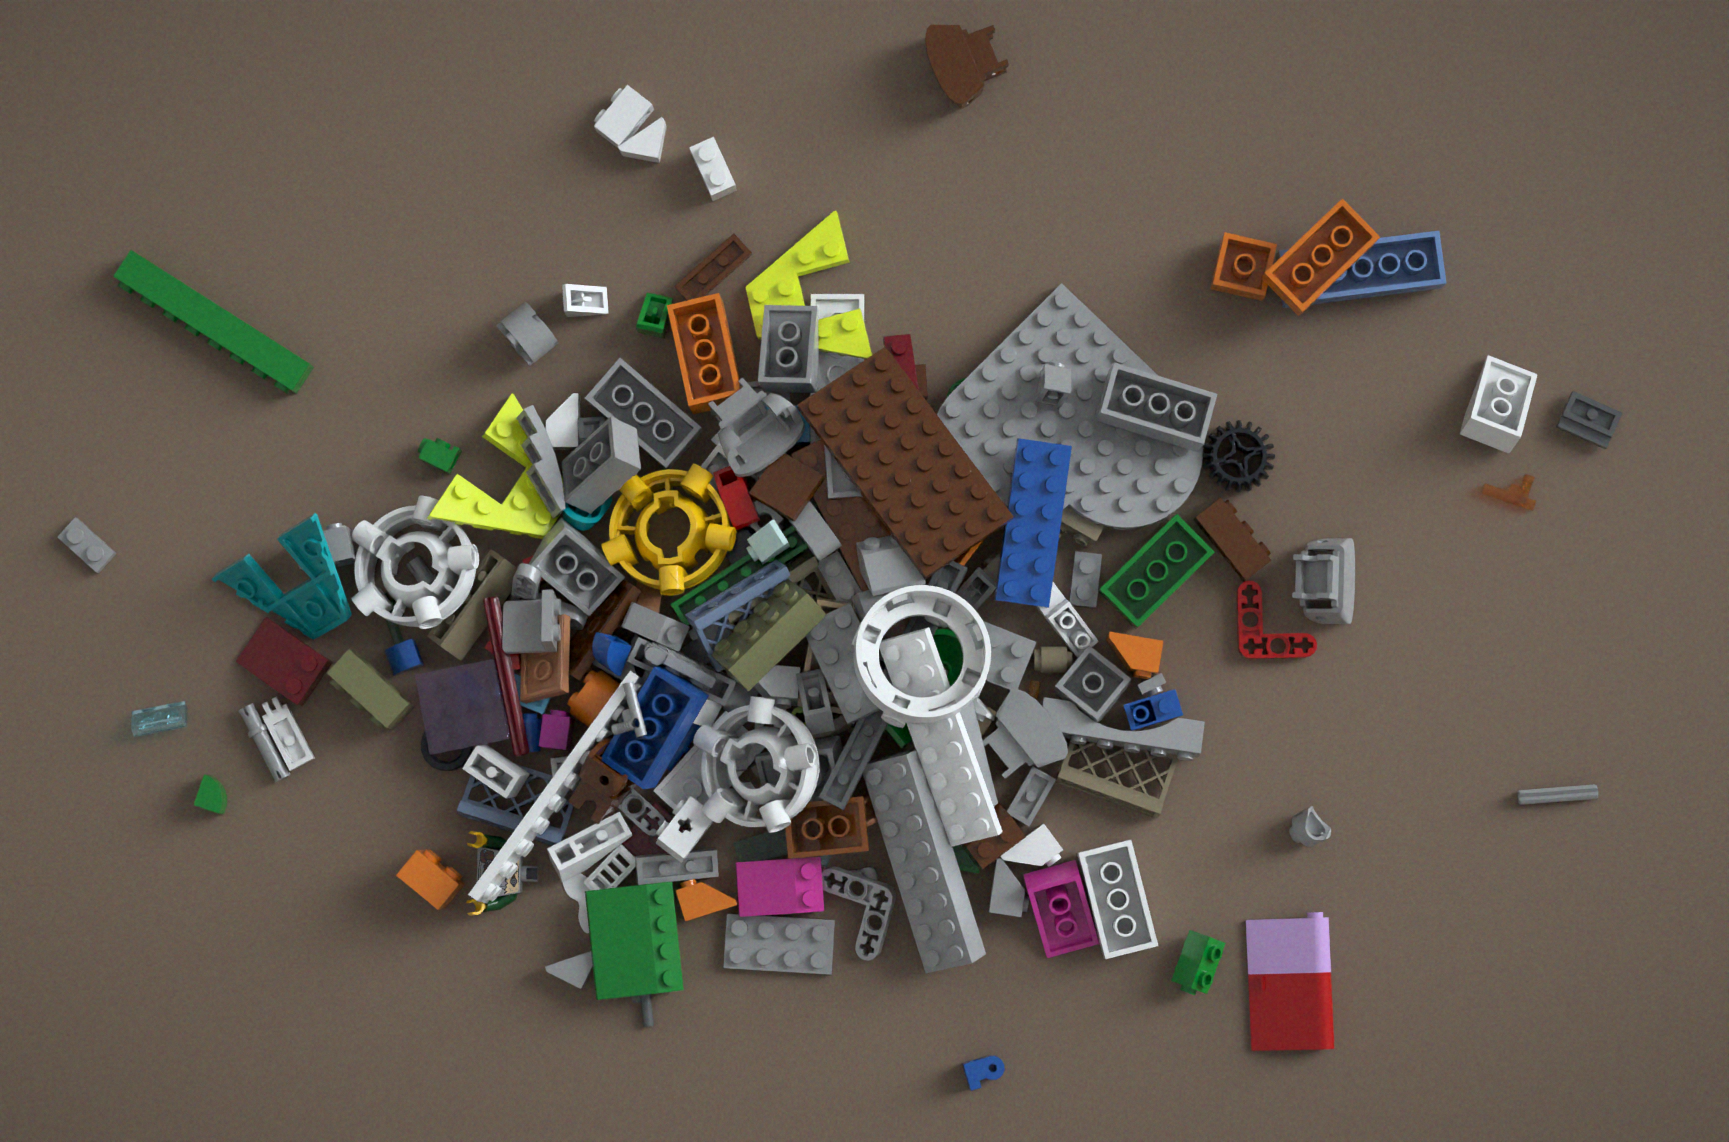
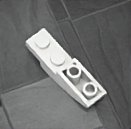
M1053 582L1049 608L1036 607L1074 655L1079 658L1088 646L1093 647L1099 641Z

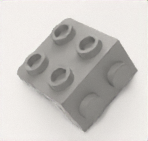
M542 590V600L506 601L504 603L502 648L505 653L557 652V641L561 640L560 624H557L558 615H561V600L556 598L553 590Z

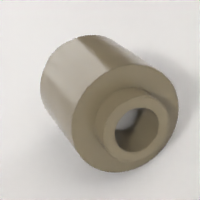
M1066 646L1034 649V671H1041V674L1066 673L1067 668L1072 666V652H1067Z

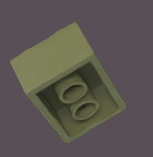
M348 649L327 672L332 678L329 682L338 691L348 692L352 696L349 701L359 710L369 711L372 714L369 719L380 729L383 728L385 730L389 728L394 730L415 708V705L356 651Z

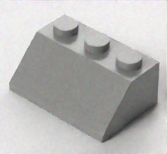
M563 518L544 536L529 565L534 566L541 572V577L588 616L596 610L625 578L622 567L618 564L611 566L604 552Z

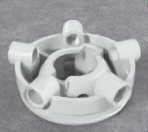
M419 496L415 506H406L389 512L373 525L363 520L353 530L352 540L359 545L354 568L355 581L359 592L351 599L365 616L370 615L374 611L386 620L399 625L429 629L439 625L442 620L452 615L466 600L473 586L476 569L479 565L478 549L474 544H471L464 530L455 522L427 519L439 500L427 496ZM413 524L443 532L439 536L432 532L415 531L404 534L398 539L393 538L396 533ZM457 534L461 546L452 547L449 542ZM414 542L428 547L432 555V568L439 572L431 585L424 581L410 586L402 585L393 577L397 575L398 564L406 552L408 553L415 548ZM378 558L382 560L381 577L385 589L397 601L394 606L384 592L375 586L374 574ZM406 607L413 609L415 616L402 617Z
M751 696L749 705L730 711L713 728L707 724L701 726L694 736V745L703 750L701 761L702 779L709 797L708 801L702 806V810L709 819L716 823H721L724 818H727L741 826L767 827L769 833H774L791 824L790 819L803 810L815 791L819 776V755L815 741L808 728L796 716L774 707L775 699ZM747 721L783 725L781 728L759 727L746 732L740 738L736 734ZM756 743L768 749L773 759V769L781 773L776 785L766 783L761 788L755 789L751 782L743 783L738 779L736 772L747 770V758L752 746ZM726 764L728 769V776L733 788H729L726 777ZM759 805H763L759 809L762 818L756 816Z

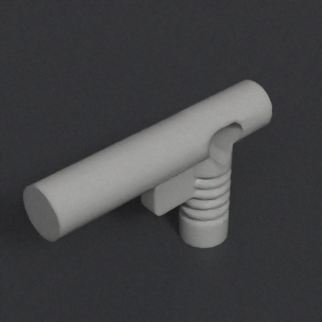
M634 682L625 683L623 688L629 709L622 711L624 722L613 724L611 726L614 735L635 730L636 737L645 736L647 732ZM637 719L639 721V727L635 726V721Z

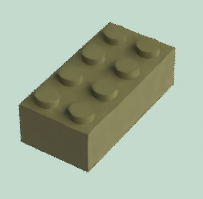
M789 579L779 583L768 599L758 603L753 610L754 613L746 620L740 621L726 639L717 643L714 648L715 651L711 654L728 675L748 692L827 615L807 592Z

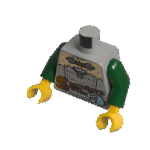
M470 831L469 834H474L477 837L474 844L467 843V845L477 848L478 882L507 840L499 836L483 835L481 832ZM521 856L516 863L518 866L516 872L510 879L505 878L499 886L502 890L493 902L489 900L487 904L475 899L467 900L466 903L475 904V911L467 914L473 916L482 912L501 910L514 902L518 893L523 892V882H538V866L523 865V856Z

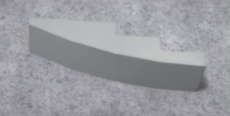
M531 405L525 408L517 417L518 422L528 437L521 445L532 463V467L526 474L554 519L566 508L562 478L547 431L534 406Z

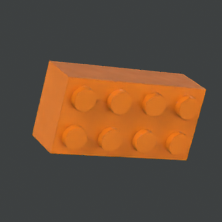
M1342 198L1280 257L1261 278L1300 316L1378 241L1380 236Z
M719 293L667 305L688 406L693 415L711 411L712 409L708 403L713 401L718 406L742 388L738 382L740 380L724 304Z

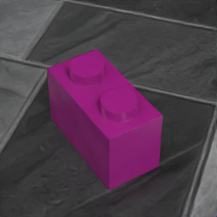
M550 710V715L543 714L539 747L571 751L575 719L569 717V713L566 711Z

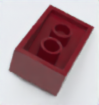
M267 617L236 660L245 669L299 706H303L333 663V661Z

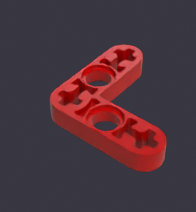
M1250 580L1239 585L1236 600L1238 650L1241 656L1247 659L1306 658L1315 653L1317 641L1311 634H1263L1261 587L1255 581ZM1248 585L1251 586V590L1256 591V595L1251 598V605L1257 603V609L1252 607L1242 609V604L1247 605V596L1242 595V591L1246 590ZM1252 612L1257 616V624L1254 627L1250 628L1243 624L1242 618L1245 613ZM1261 638H1266V655L1262 654L1263 649H1255L1253 654H1249V651L1243 648V645L1248 643V639H1252L1253 644H1262ZM1278 638L1285 643V649L1282 653L1276 654L1270 649V643L1273 639ZM1288 638H1293L1292 643H1300L1302 638H1306L1307 643H1311L1312 647L1307 649V653H1303L1302 648H1293L1294 654H1289L1290 641Z

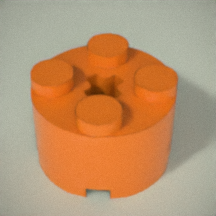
M602 670L599 672L590 671L583 681L585 686L579 693L575 692L567 703L571 707L570 714L588 728L620 685L619 682Z

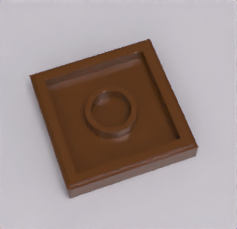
M785 453L768 465L750 490L749 495L795 522L825 478L819 472Z

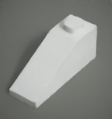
M618 812L602 820L599 824L596 823L547 848V851L559 878L564 882L590 868L629 839L632 833L621 813Z

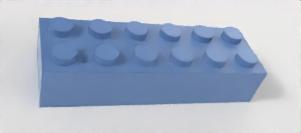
M1431 231L1379 238L1363 256L1311 305L1442 289L1446 284L1440 232ZM1289 249L1279 250L1276 254V261ZM1282 300V307L1288 308L1289 306Z

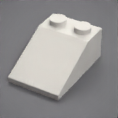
M1488 355L1467 407L1460 435L1510 453L1521 438L1537 374Z

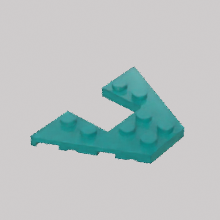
M316 513L289 528L277 538L310 579L284 594L250 554L245 555L219 571L212 578V581L215 583L217 580H220L237 590L236 595L248 599L253 605L268 614L270 611H273L285 618L286 621L284 623L292 628L299 629L304 635L313 640L346 622L352 616Z

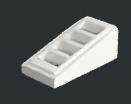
M620 844L583 883L590 890H600L593 882L597 877L607 889L616 888L636 868L635 857ZM619 854L630 864L627 868L616 859ZM611 862L622 871L620 876L608 866ZM603 870L615 880L612 884L601 874Z

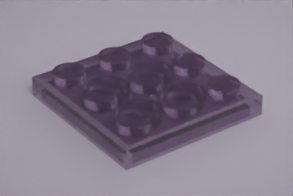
M495 659L415 675L430 755L511 739Z

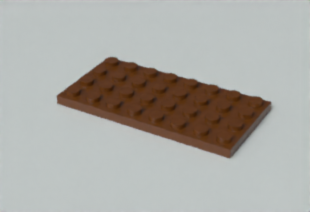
M886 347L797 405L799 412L924 579H927L1013 520L1014 516Z

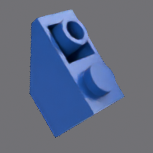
M1175 689L1123 705L1131 731L1183 715Z

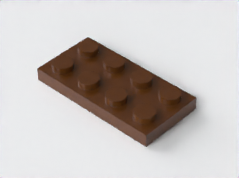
M623 579L596 610L588 616L584 628L577 630L570 640V675L580 681L583 676L590 672L593 666L592 662L595 660L592 645L596 632L612 635L613 632L617 631L623 623V618L628 612L631 602L637 604L641 590Z

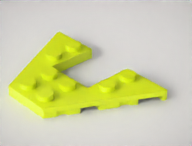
M833 211L745 287L756 335L759 340L762 339L764 305L805 306L798 276L850 263L837 211ZM861 309L818 320L820 352H832L840 356L846 357L847 355L862 359L872 356Z
M514 394L508 397L482 436L526 467L503 503H498L457 474L428 515V520L438 519L455 522L457 525L468 524L474 528L509 531L510 534H526L539 539H543L550 531L558 517L552 518L526 474L532 467V463L521 446L528 437L517 420L518 415L523 409Z

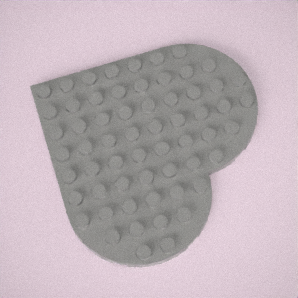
M1062 283L947 397L937 413V416L1006 507L1008 506L1017 438L1072 446L1063 510L1068 506L1083 518L1095 524L1113 527V529L1130 530L1153 525L1173 514L1193 491L1202 467L1203 446L1196 452L1095 421L1107 374L1114 362L1154 375L1157 374ZM1051 362L1063 364L1065 368L1071 369V393L1062 407L1035 402L1040 371L1045 364L1049 365Z

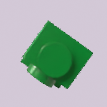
M424 438L417 452L420 453L418 458L421 461L451 474L462 450L456 446L450 450L451 444L439 438H436L435 442Z

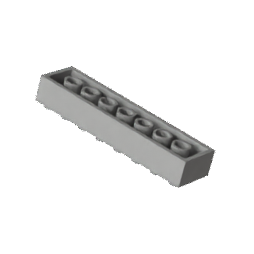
M916 748L870 761L863 772V776L925 973L975 962L986 955L953 847H951Z

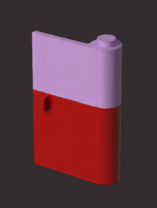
M1307 912V918L1246 920L1251 1051L1335 1049L1329 917H1323V912Z

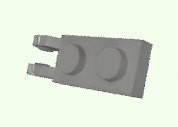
M649 641L645 645L644 656L648 662L651 661L654 665L663 663L668 671L676 675L683 673L691 677L689 680L699 687L704 688L705 685L710 688L713 687L716 681L714 671L659 643L656 644V642Z

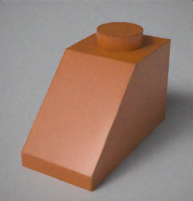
M696 879L680 883L681 889L676 890L685 921L738 905L737 899L704 882L697 883Z

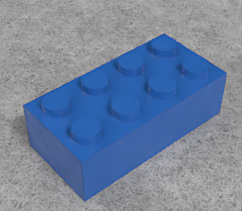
M666 666L654 667L637 695L647 735L636 737L635 730L614 735L601 760L620 774H626L630 781L642 789L656 787L709 697L708 694L680 675L668 671L665 668ZM638 719L635 721V726L639 727Z

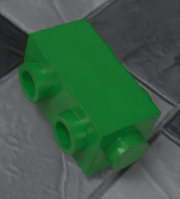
M1189 930L1171 981L1181 984L1180 990L1189 994L1196 995L1197 991L1208 994L1226 943Z

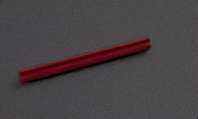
M497 596L483 599L513 753L515 756L526 755L529 753V746L511 656L505 653L502 648L503 617L500 602Z

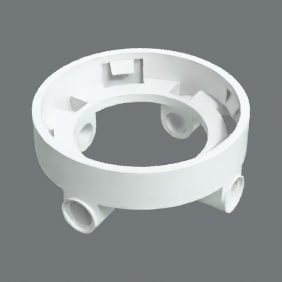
M914 585L900 588L882 597L872 606L860 623L851 644L854 646L855 673L861 688L867 697L883 711L881 718L885 722L901 728L905 726L906 721L911 723H933L948 719L961 712L974 698L978 699L987 679L991 662L989 635L983 620L976 610L957 594L929 585ZM910 595L913 603L901 605L889 612L887 611L886 604L892 601L894 605L907 600V596ZM925 616L928 622L943 628L948 626L960 642L963 652L962 670L956 682L943 693L922 698L909 696L893 687L881 670L879 647L883 636L895 623L908 617ZM974 623L972 629L978 641L982 640L983 642L981 649H975L973 638L966 625Z

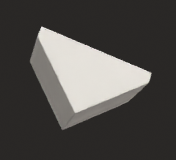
M662 117L619 145L618 149L622 156L660 163L667 127L665 120Z
M562 285L564 312L567 317L608 314L607 287Z

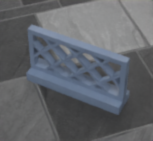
M778 560L773 561L685 614L717 673L723 670V668L711 654L715 651L714 648L717 643L721 641L724 628H735V625L726 623L729 614L734 610L744 612L740 616L739 622L746 620L747 614L754 613L753 610H749L754 598L762 597L768 599L773 594L776 585L787 579L790 580L789 576L791 575L787 566ZM711 624L719 626L714 640L706 638L703 629Z
M518 765L531 776L524 783L531 798L517 804L514 797H512L511 800L514 806L505 811L498 809L494 802V799L502 795L497 793L491 796L487 786L481 781L475 783L476 778L470 775L463 798L458 805L457 813L459 816L513 833L524 818L519 808L533 801L535 803L541 795L539 793L534 796L528 783L539 778L545 780L548 785L552 775ZM483 785L489 798L480 802L470 800L469 797L472 789ZM491 801L493 807L485 804ZM566 801L563 807L568 805L566 813H564L562 808L560 809L564 818L561 828L549 825L543 834H537L533 840L551 846L563 841L574 806ZM517 810L519 815L510 812Z

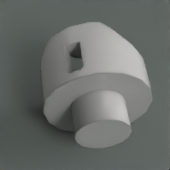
M1313 806L1296 813L1292 817V826L1289 832L1292 839L1297 843L1301 842L1304 846L1313 847L1331 836V828L1320 819Z

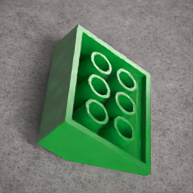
M672 881L585 891L596 1000L684 990Z

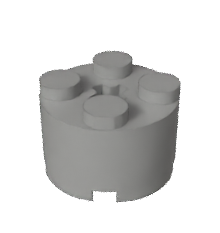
M527 302L517 307L496 325L500 332L511 342L514 350L529 366L558 344L556 337Z

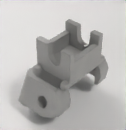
M741 378L738 382L742 388L718 406L713 401L708 404L717 415L715 417L721 428L718 437L728 463L736 476L745 477L761 471L785 454L800 439L805 430V425L797 408L791 402L777 394L770 393L766 395L763 391L757 394ZM762 401L768 406V408H769L768 410H766V408H765V406L763 405Z
M1323 538L1308 542L1305 546V551H1301V554L1293 555V560L1296 561L1295 592L1292 593V598L1300 600L1304 616L1313 622L1320 624H1351L1355 597V549L1353 539ZM1330 551H1333V555H1331V554H1317V556H1315V552H1330ZM1307 600H1331L1333 609H1314V602Z
M1019 689L1010 690L995 714L998 718V721L995 723L998 729L983 740L984 747L989 744L1008 767V770L1001 774L1004 779L1025 762L1029 766L1035 764L1039 768L1066 758L1068 753L1067 742L1062 731L1040 703L1024 691Z

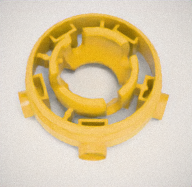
M692 464L689 471L668 469L649 473L641 478L637 474L632 476L619 489L622 495L612 511L609 525L610 540L601 544L609 564L613 566L620 563L634 579L644 585L659 589L660 594L666 596L682 594L684 589L700 584L710 577L724 560L727 551L733 549L736 539V528L730 526L729 515L717 491L709 484L713 475L701 466ZM673 486H682L686 493L704 503H707L709 498H711L717 505L720 513L708 516L706 511L695 504L692 499L683 497L678 490H673ZM663 488L666 489L665 491L653 493ZM646 506L640 513L635 527L628 526L627 522L633 510L636 509L639 512ZM678 507L689 517L691 524L690 532L686 540L677 546L678 556L664 558L662 549L654 546L647 537L651 526L648 520L654 512L660 515L667 511V509ZM625 534H635L636 547L641 557L645 561L650 560L653 567L659 571V580L648 578L633 567L639 561L630 540ZM700 549L707 554L709 551L713 554L700 569L688 575L686 571L699 564L695 560V555Z

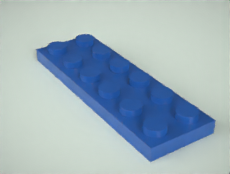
M1017 438L1007 506L1014 518L1004 527L994 600L1049 608L1072 446Z

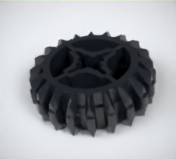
M1237 420L1236 428L1233 429L1231 422L1228 421L1225 424L1226 432L1221 426H1218L1216 432L1219 437L1212 433L1208 436L1214 444L1205 443L1203 446L1211 451L1210 453H1203V459H1210L1211 461L1204 464L1203 467L1204 469L1213 468L1214 471L1208 477L1209 479L1214 478L1216 475L1219 477L1215 484L1219 487L1223 481L1227 482L1225 491H1230L1232 484H1234L1236 493H1240L1244 484L1246 491L1249 492L1252 490L1251 482L1256 487L1261 485L1258 476L1265 480L1268 479L1269 475L1264 469H1273L1274 466L1267 463V460H1274L1275 454H1267V451L1273 449L1274 445H1264L1263 442L1269 438V435L1265 434L1260 438L1258 434L1262 430L1261 427L1258 426L1254 432L1250 431L1252 422H1248L1245 429H1243L1241 420ZM1236 435L1250 439L1257 447H1244ZM1228 438L1230 442L1229 454L1217 459L1219 444ZM1236 450L1247 454L1241 460V463L1230 459L1236 453ZM1260 454L1259 466L1256 472L1249 476L1247 471L1248 459ZM1231 465L1235 467L1241 478L1228 475L1220 466Z

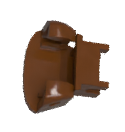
M931 24L926 30V52L934 75L946 96L957 104L960 109L968 106L982 94L983 81L1007 73L1008 60L998 62L990 40L994 37L993 33H995L994 25L968 34L967 29L962 30L960 25Z
M614 734L599 742L587 755L578 774L581 778V783L568 801L578 810L581 809L587 800L595 801L597 807L591 819L597 824L602 821L605 815L612 816L625 796L631 791L629 786L635 784L628 779L626 774H620L601 761L602 755Z

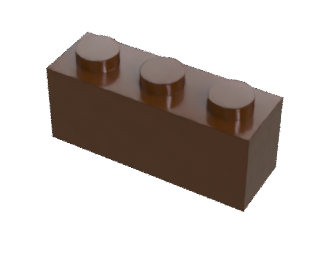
M1220 497L1193 520L1240 579L1245 582L1271 561L1269 558L1271 552L1262 541L1257 543L1252 537L1254 531L1245 520L1240 522L1236 517L1235 513L1237 510L1228 499L1223 501Z

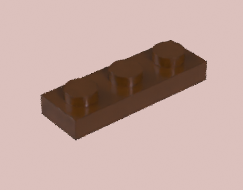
M733 233L674 287L686 301L704 297L752 255V252Z

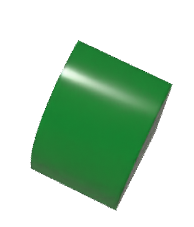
M204 774L194 806L224 814L227 806V794L222 783L215 777Z

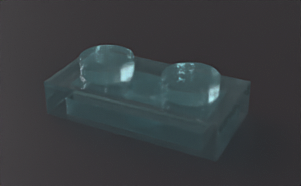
M185 701L132 711L131 730L133 736L150 735L187 727L188 708Z

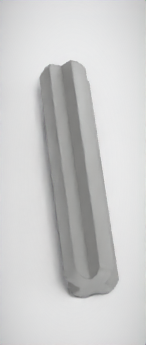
M1595 784L1528 789L1517 792V800L1520 805L1598 798V788Z

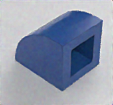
M596 632L592 650L598 663L614 674L621 676L632 646L618 636Z
M412 638L385 650L393 676L424 665L416 641Z

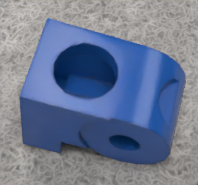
M994 1055L962 1063L971 1091L982 1088L979 1080L986 1078L996 1080L1003 1075L1005 1070L1003 1061Z

